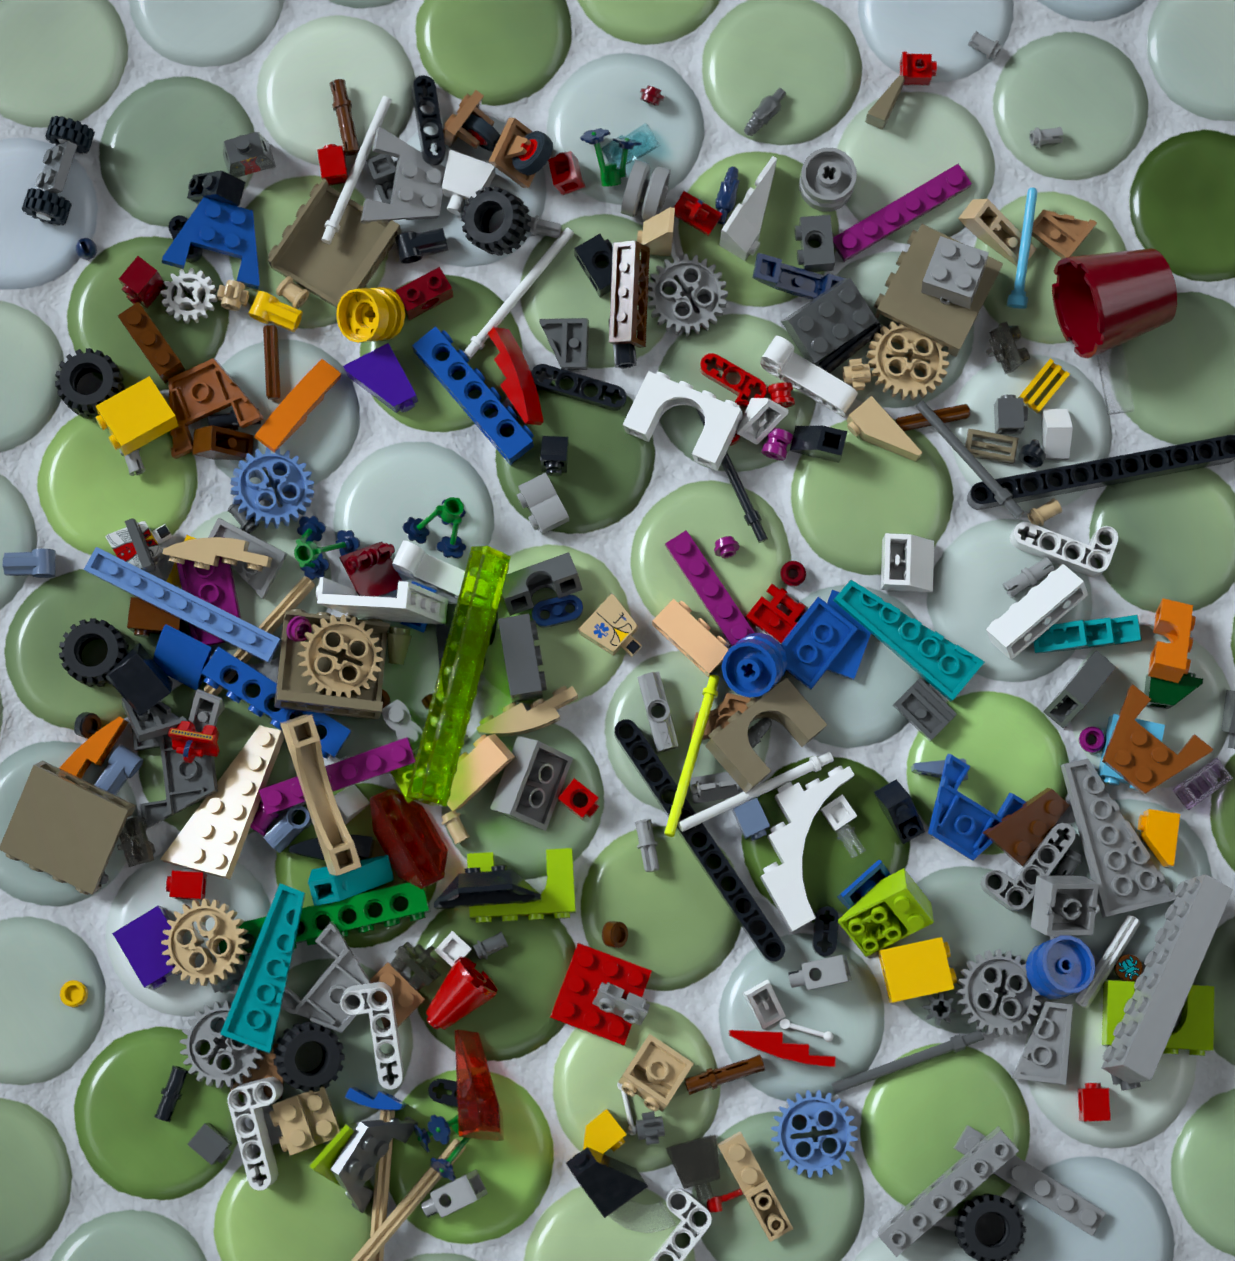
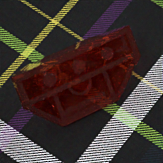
M394 788L372 796L370 798L373 833L385 854L389 856V860L398 876L420 889L443 880L448 849L424 807L414 800L407 803L404 796L399 794V791Z

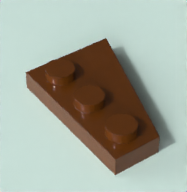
M1046 788L1024 803L1021 809L1012 815H1007L1001 819L1002 822L982 833L1018 865L1023 866L1070 805L1053 789Z

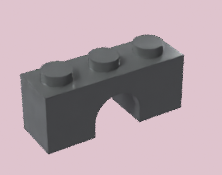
M569 552L496 578L510 616L534 608L532 596L539 589H553L558 599L583 590L578 572Z

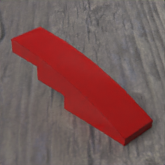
M493 327L488 332V335L500 352L494 361L506 377L500 386L525 424L542 425L544 421L539 396L522 350L509 329Z
M728 1030V1036L769 1055L802 1064L835 1067L836 1056L809 1055V1044L783 1043V1032Z

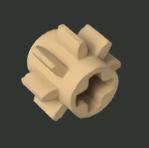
M228 280L226 286L219 285L217 297L219 301H222L221 306L223 308L239 311L241 305L247 306L249 291L245 290L243 283Z
M861 358L849 360L848 366L843 367L844 382L852 386L856 391L864 390L865 383H871L869 364H862Z

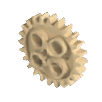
M892 321L889 324V329L883 326L880 333L874 335V341H871L868 346L871 350L868 351L866 357L872 360L867 364H869L870 368H874L871 372V377H878L875 383L876 386L882 383L885 385L882 392L885 393L891 389L893 398L897 393H901L902 400H905L907 395L910 394L912 401H914L918 393L922 398H925L927 391L932 394L936 389L935 386L939 387L943 382L941 378L947 375L944 369L949 366V362L944 359L947 358L949 352L941 351L945 346L900 323L897 326ZM891 343H898L902 349L897 350L893 348ZM916 346L925 348L926 353H920ZM889 366L898 368L899 374L892 373ZM914 370L922 371L924 377H918Z
M343 614L337 622L336 617L331 615L329 624L322 618L320 620L321 628L315 624L311 626L314 634L305 632L304 635L309 641L300 642L299 645L305 648V651L297 653L305 661L299 663L298 666L306 667L307 670L301 676L311 677L307 685L316 683V693L325 689V695H331L334 692L335 696L341 697V693L344 692L345 697L350 698L352 690L358 696L361 694L360 686L366 690L370 688L367 680L372 682L377 680L372 673L381 672V669L375 665L383 661V658L376 656V653L382 651L383 648L375 647L374 644L379 640V637L371 639L370 635L373 629L363 630L365 626L364 621L357 626L355 625L356 617H352L349 622H346V616ZM332 633L338 637L339 643L337 647L333 648L327 645V634ZM353 642H359L363 646L361 656L352 654L350 648ZM323 648L335 654L342 650L344 657L361 661L362 666L355 665L346 660L339 664L337 663V657L320 653L318 649ZM320 658H326L330 662L328 672H322L318 669L317 662ZM346 666L353 668L355 671V677L352 681H347L342 676V670Z
M203 899L201 905L198 901L192 900V908L185 904L182 905L184 913L175 911L174 915L177 920L167 921L172 927L171 930H163V933L168 935L169 938L168 940L161 941V944L167 945L169 949L162 952V955L171 956L166 965H176L172 973L177 975L182 972L180 980L187 981L190 978V984L196 985L199 979L201 986H207L208 980L212 984L217 985L218 976L222 980H228L226 972L235 974L236 970L233 965L243 964L238 958L239 954H247L245 950L241 949V945L249 943V941L241 937L248 932L246 929H239V926L244 922L243 919L234 920L238 912L235 910L228 912L229 905L223 904L220 907V901L213 900L211 906L208 899ZM213 917L215 925L212 930L208 931L205 926L206 921ZM194 922H197L199 932L193 926ZM187 931H190L192 940L185 945L183 936ZM202 937L209 938L206 942L208 948L201 946L204 943ZM225 940L227 942V950L220 954L218 945L221 941ZM210 953H212L216 957V963H213V958ZM199 954H203L204 964L198 968L195 964V959Z

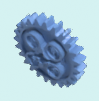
M267 447L265 454L256 449L255 457L247 454L246 462L239 461L238 467L240 469L234 468L233 475L235 477L231 478L230 484L235 487L231 488L230 494L237 496L233 498V504H241L238 508L239 513L247 511L246 520L252 517L256 518V526L260 521H264L265 528H268L270 522H273L275 528L278 529L279 523L283 521L288 527L290 518L297 522L299 519L298 513L305 515V507L311 506L312 501L309 498H313L314 491L311 490L314 486V481L308 479L311 478L312 473L311 471L303 472L306 468V463L298 465L299 456L290 459L289 450L284 455H280V448L275 451V454L271 453ZM263 468L267 470L268 476L266 475L264 470H262ZM280 469L285 472V475L278 476L273 471ZM256 477L262 482L260 484H253L249 479ZM289 491L292 492L295 495V497L287 498L283 495V493ZM276 498L278 499L282 507H278ZM268 500L272 505L265 507L259 501Z
M806 1090L805 1098L796 1093V1102L789 1098L786 1099L789 1106L787 1109L779 1106V1110L783 1113L782 1117H773L779 1122L778 1126L771 1127V1130L778 1132V1136L771 1138V1141L779 1142L774 1152L782 1151L784 1153L779 1160L782 1162L788 1159L787 1168L789 1170L795 1165L798 1166V1175L804 1169L807 1170L808 1178H811L813 1171H816L818 1177L822 1178L823 1170L825 1169L832 1175V1166L835 1165L837 1168L842 1169L840 1160L850 1161L845 1153L847 1151L855 1152V1149L849 1145L850 1142L858 1140V1138L851 1136V1132L857 1130V1127L849 1125V1122L855 1117L845 1115L849 1109L848 1106L838 1107L841 1102L840 1098L831 1102V1093H828L825 1098H822L821 1090H817L815 1097H812L809 1090ZM822 1111H829L832 1115V1122L828 1126H822L818 1121V1116ZM798 1114L803 1115L806 1119L805 1127L800 1130H796L792 1126V1119ZM812 1126H815V1129L819 1131L833 1128L838 1130L835 1134L818 1135L817 1141H813L811 1137L791 1139L790 1137L792 1134L811 1132ZM826 1138H833L836 1142V1148L831 1153H826L822 1148V1143ZM802 1141L807 1142L810 1146L809 1154L804 1157H800L796 1153V1146Z

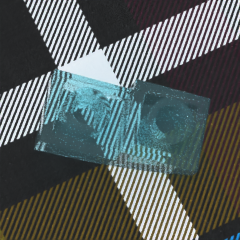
M646 123L628 135L618 137L629 138L642 143V145L634 146L633 149H628L626 165L660 146L651 128ZM611 141L601 149L609 163H616L617 168H620L623 148L618 147L619 143Z

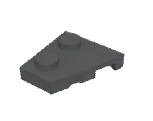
M588 318L540 319L539 323L545 332L561 369L587 370Z
M122 698V706L139 742L168 734L170 728H177L182 720L187 721L183 716L179 718L171 712V708L163 702H158L139 716L128 702Z

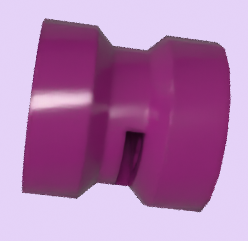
M774 427L767 435L768 441L763 445L761 453L769 458L784 461L787 455V445L791 444L793 435L788 431Z

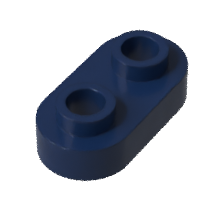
M572 594L559 599L556 597L540 601L534 606L532 617L536 621V625L542 628L572 622L582 615L583 604L577 596ZM568 605H573L575 611L568 613L565 608ZM543 611H548L550 613V617L548 619H542L540 617V614Z

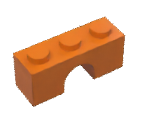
M1162 599L1155 614L1153 633L1167 637L1171 643L1157 641L1150 654L1148 676L1179 683L1183 674H1188L1191 659H1187V655L1190 653L1193 645L1190 631H1193L1196 617L1192 616L1193 605Z

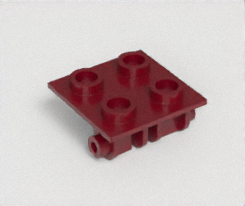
M381 541L339 557L358 596L379 597L398 590V582L402 581V579L392 566L391 556L395 552L392 544Z

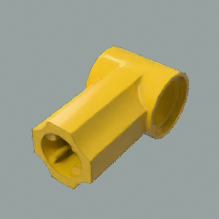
M258 291L248 315L265 324L270 322L295 332L300 325L303 312L279 302L276 297L267 292Z

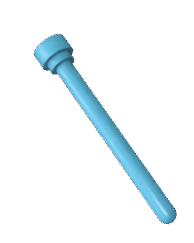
M1034 187L1029 188L1027 191L1014 290L1011 291V295H1008L1007 300L1008 307L1026 309L1028 304V297L1024 288L1037 200V189Z

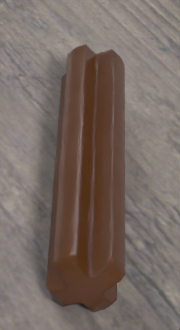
M267 325L263 327L266 396L268 399L273 400L281 397L278 329L275 325Z
M968 404L932 410L943 423L970 417ZM921 413L898 417L895 420L903 431L932 426Z

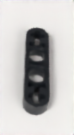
M421 75L415 78L412 87L421 153L426 163L439 165L444 160L446 147L436 84L431 77ZM421 85H424L425 89H427V94L425 97H423V89L422 87H420ZM424 105H429L434 111L427 114L422 112L420 108ZM433 127L437 130V133L435 135H428L424 132V128ZM435 143L434 148L435 152L438 153L437 155H433L430 151L431 144Z
M547 364L536 365L531 371L535 386L539 389L614 411L622 409L626 404L627 395L620 386ZM542 371H546V376L554 379V374H558L555 380V386H551L552 380L544 379L543 382H539L538 376H536V374H541ZM565 377L571 378L574 381L573 387L569 390L562 389L559 385L561 379ZM587 385H594L598 388V393L594 397H588L584 394V388ZM602 388L606 389V395L613 396L615 392L619 393V398L622 400H617L616 404H613L610 397L604 396V401H601Z

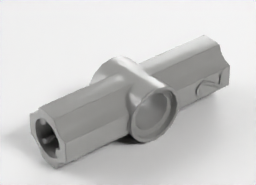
M659 671L638 676L646 715L657 753L678 748L679 745L670 714V707L667 703ZM655 706H661L665 710V715L662 718H655L651 714V709Z

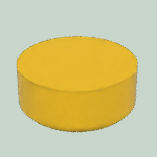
M76 980L68 981L60 990L61 1001L69 1007H79L86 1002L88 990L82 982Z

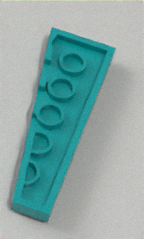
M850 580L833 599L835 603L950 702L955 699L985 663L982 659L959 645L948 641L943 635L922 625L920 621L904 614L894 605L886 603L882 598L853 580Z
M281 883L279 884L220 1035L271 1053L305 892Z

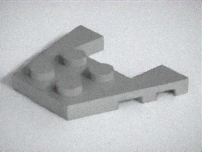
M378 127L373 152L398 158L391 203L387 204L366 199L364 201L361 223L438 218L442 203V184L446 167L441 164L430 165L426 163L420 151L385 129Z
M331 921L315 942L336 959L303 998H300L286 986L281 1008L288 1013L300 1015L310 1019L312 1022L342 1033L356 1017V1015L345 1013L341 1008V998L344 991L350 986L369 984L371 981L336 925ZM356 995L346 997L349 1005L356 1006L361 1003L360 998Z

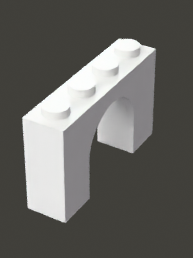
M648 371L623 423L625 432L649 442L661 416L668 409L678 405L692 406L698 409L705 417L704 429L692 452V456L695 462L718 471L743 418L740 406L730 400L725 402L718 400L711 392L703 390L701 393L696 391L692 385L684 381L674 382L670 380L671 378L662 372L655 374Z

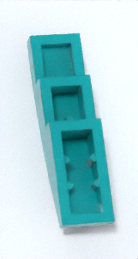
M1138 615L1054 624L1033 642L1034 650L1037 654L1140 642L1142 638Z

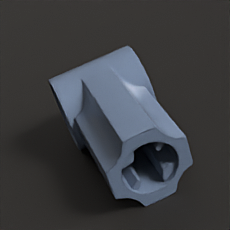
M41 548L34 549L32 552L4 553L3 570L6 576L32 575L36 578L55 577L56 550Z
M118 746L108 760L109 765L94 785L117 795L127 779L132 778L139 770L143 759L125 746Z
M300 805L293 806L264 836L265 840L278 853H281L304 829L312 824L308 808ZM299 810L304 811L306 814V820L301 825L296 824L294 821V814Z

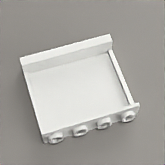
M320 577L319 585L316 588L317 604L355 616L361 620L380 619L382 621L446 624L448 598L410 582H398L397 598L358 596L356 590L324 577Z

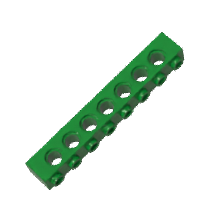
M413 881L354 895L337 902L302 908L300 922L304 923L305 931L302 935L296 936L294 949H297L296 944L307 942V946L318 944L315 940L323 930L319 929L317 923L319 918L324 915L329 916L343 938L349 936V931L357 929L359 933L373 931L374 925L384 923L385 927H391L400 924L399 919L410 917V921H416L426 918L425 913L431 911L424 881ZM400 897L408 900V907L402 912L396 911L394 907L395 901ZM375 903L381 904L382 914L377 918H372L369 915L370 906ZM350 909L355 910L357 914L356 920L351 924H346L343 920L344 913ZM266 917L245 921L239 926V929H246L248 931L246 934H251L253 937V944L249 948L244 949L241 946V949L247 952L246 955L239 954L238 958L242 962L246 961L245 956L252 954ZM225 940L219 943L220 954L227 950V942Z

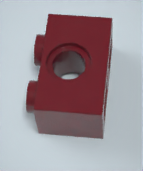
M139 256L134 259L119 277V281L123 286L121 290L127 295L126 298L133 304L139 302L147 309L166 287L158 270Z
M440 267L395 290L404 304V310L409 321L454 297L452 287Z

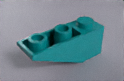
M384 855L360 860L362 867L338 876L329 874L327 867L312 869L308 885L314 906L341 901L393 881L394 875L389 856Z

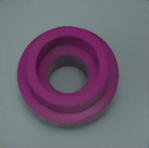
M726 536L715 542L714 552L716 556L730 558L736 554L740 546L734 537Z
M303 616L292 618L286 629L288 638L295 642L307 640L304 635L305 632H312L308 619Z
M1087 727L1079 735V744L1086 752H1098L1105 744V735L1097 727ZM1089 735L1095 737V744L1088 743L1087 737Z

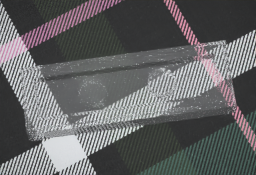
M1121 344L1097 355L1108 415L1133 412L1134 410Z

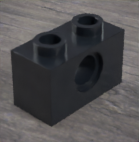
M598 234L575 247L574 256L599 297H602L611 292L613 245L609 239L604 240L602 235ZM600 260L609 263L606 268H598L595 264Z

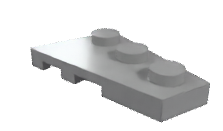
M218 518L208 538L225 537L250 542L247 552L272 558L270 568L263 567L262 571L247 568L248 563L241 561L237 562V566L231 565L262 599H265L288 553Z
M1044 1002L1012 1079L1066 1085L1072 1004Z

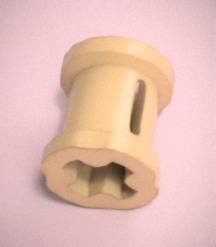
M291 276L286 277L276 290L278 296L285 297L292 303V307L296 309L306 302L310 294L307 289L303 290L295 284Z

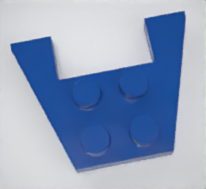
M203 197L163 255L161 263L184 269L190 245L241 259L236 281L243 283L247 287L258 289L260 281L253 211Z
M947 754L928 834L973 861L993 843L982 832L988 828H993L1002 822L1001 819L1021 809L1026 801L1009 792L998 813L995 815L957 791L971 766L955 756Z

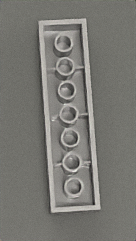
M1207 874L1182 881L1175 890L1177 897L1165 913V924L1157 932L1155 947L1147 955L1144 962L1146 965L1144 972L1137 978L1134 984L1136 989L1134 995L1127 1001L1124 1007L1125 1015L1122 1022H1119L1114 1029L1113 1035L1115 1038L1112 1045L1104 1052L1102 1069L1128 1084L1151 1081L1233 889Z

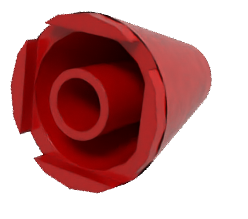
M460 956L455 961L426 1010L427 1022L437 1030L439 1028L447 1029L494 998L497 994L498 989L491 978L484 971L480 973L474 968L476 964L466 957Z

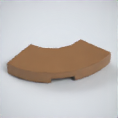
M726 693L723 702L716 709L710 711L702 740L711 739L708 735L718 726L725 728L730 724L727 720L738 710L741 713L748 709L746 704L752 698ZM696 712L690 739H692L699 712Z

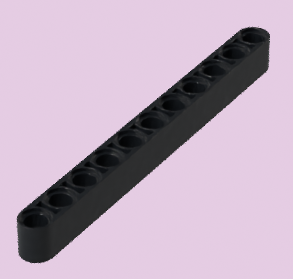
M1226 435L995 480L1001 486H1006L1010 489L1013 495L1012 499L1016 503L1230 463L1235 460V435ZM1224 444L1231 445L1234 448V454L1226 452ZM1199 449L1207 450L1210 458H1203L1199 453ZM1179 453L1184 456L1185 463L1177 462L1174 454ZM1149 459H1157L1160 463V468L1152 467ZM1124 463L1134 465L1135 472H1128L1124 467ZM1099 468H1107L1110 471V477H1103L1099 472ZM1074 473H1082L1085 476L1086 481H1077L1074 477ZM1049 478H1058L1061 482V486H1052L1049 482ZM983 481L974 484L968 492L967 502L973 509L982 510L1001 506L994 498L995 494ZM1024 482H1032L1036 487V491L1030 492L1026 490ZM974 492H983L986 496V500H977L974 497Z
M623 719L615 726L616 741L669 818L672 804L665 803L662 795L666 791L676 793L678 786L637 725L629 719ZM624 726L631 727L634 732L633 736L628 739L622 738L618 733L620 728ZM637 748L646 749L648 752L647 758L637 760L633 755L634 750ZM652 769H658L663 777L660 781L653 782L648 778V772ZM685 798L681 812H686L690 816L695 815V811ZM700 823L683 832L677 825L676 830L762 958L771 963L779 961L785 954L784 943L704 824ZM695 834H702L706 838V844L703 847H696L692 844L691 838ZM715 855L720 859L721 866L718 869H711L707 866L706 859L709 856ZM726 877L732 878L736 883L735 889L725 891L721 886L722 879ZM740 899L747 900L750 904L749 912L740 913L736 909V902ZM754 921L762 922L765 926L764 934H753L751 924ZM769 943H775L780 948V953L775 958L769 957L766 954V946Z

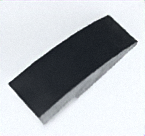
M350 835L358 857L371 858L375 839L369 836ZM318 837L297 843L289 848V852L292 854L325 861Z

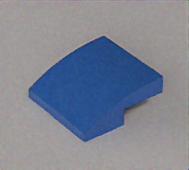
M166 624L159 637L153 659L167 676L197 691L202 684L203 675L201 672L210 660L212 647Z
M351 1087L345 1098L363 1106L381 1110H400L406 1106V1103L385 1091H379L374 1098L356 1087Z

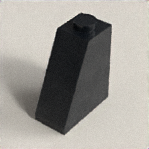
M589 1147L577 1153L566 1162L577 1182L604 1218L648 1187L636 1168Z

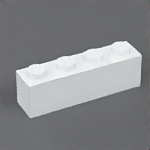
M1064 564L1058 569L1051 571L1047 578L1038 586L1031 588L1025 597L1019 602L1012 604L1005 614L999 619L992 621L986 629L990 642L1010 660L1014 659L1088 596L1084 581Z

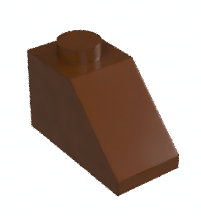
M214 425L195 429L193 455L217 460H246L247 454L253 456L254 435Z

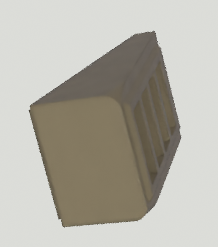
M899 75L871 107L866 115L865 122L879 129L885 128L903 88L905 80L903 76Z

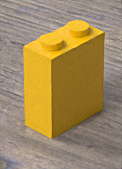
M150 376L96 405L99 415L95 418L102 430L108 429L111 434L108 438L115 450L120 449L124 456L178 427L175 414Z
M942 937L878 951L889 1003L953 990V984L957 983L954 968H949L947 958L951 957L948 942H943Z

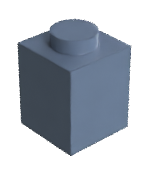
M757 798L733 808L732 812L745 839L751 837L754 841L767 835L765 830L769 829L770 825Z

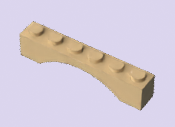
M303 715L280 723L329 874L338 876L362 867L354 842L342 819L330 786L321 742L313 716Z

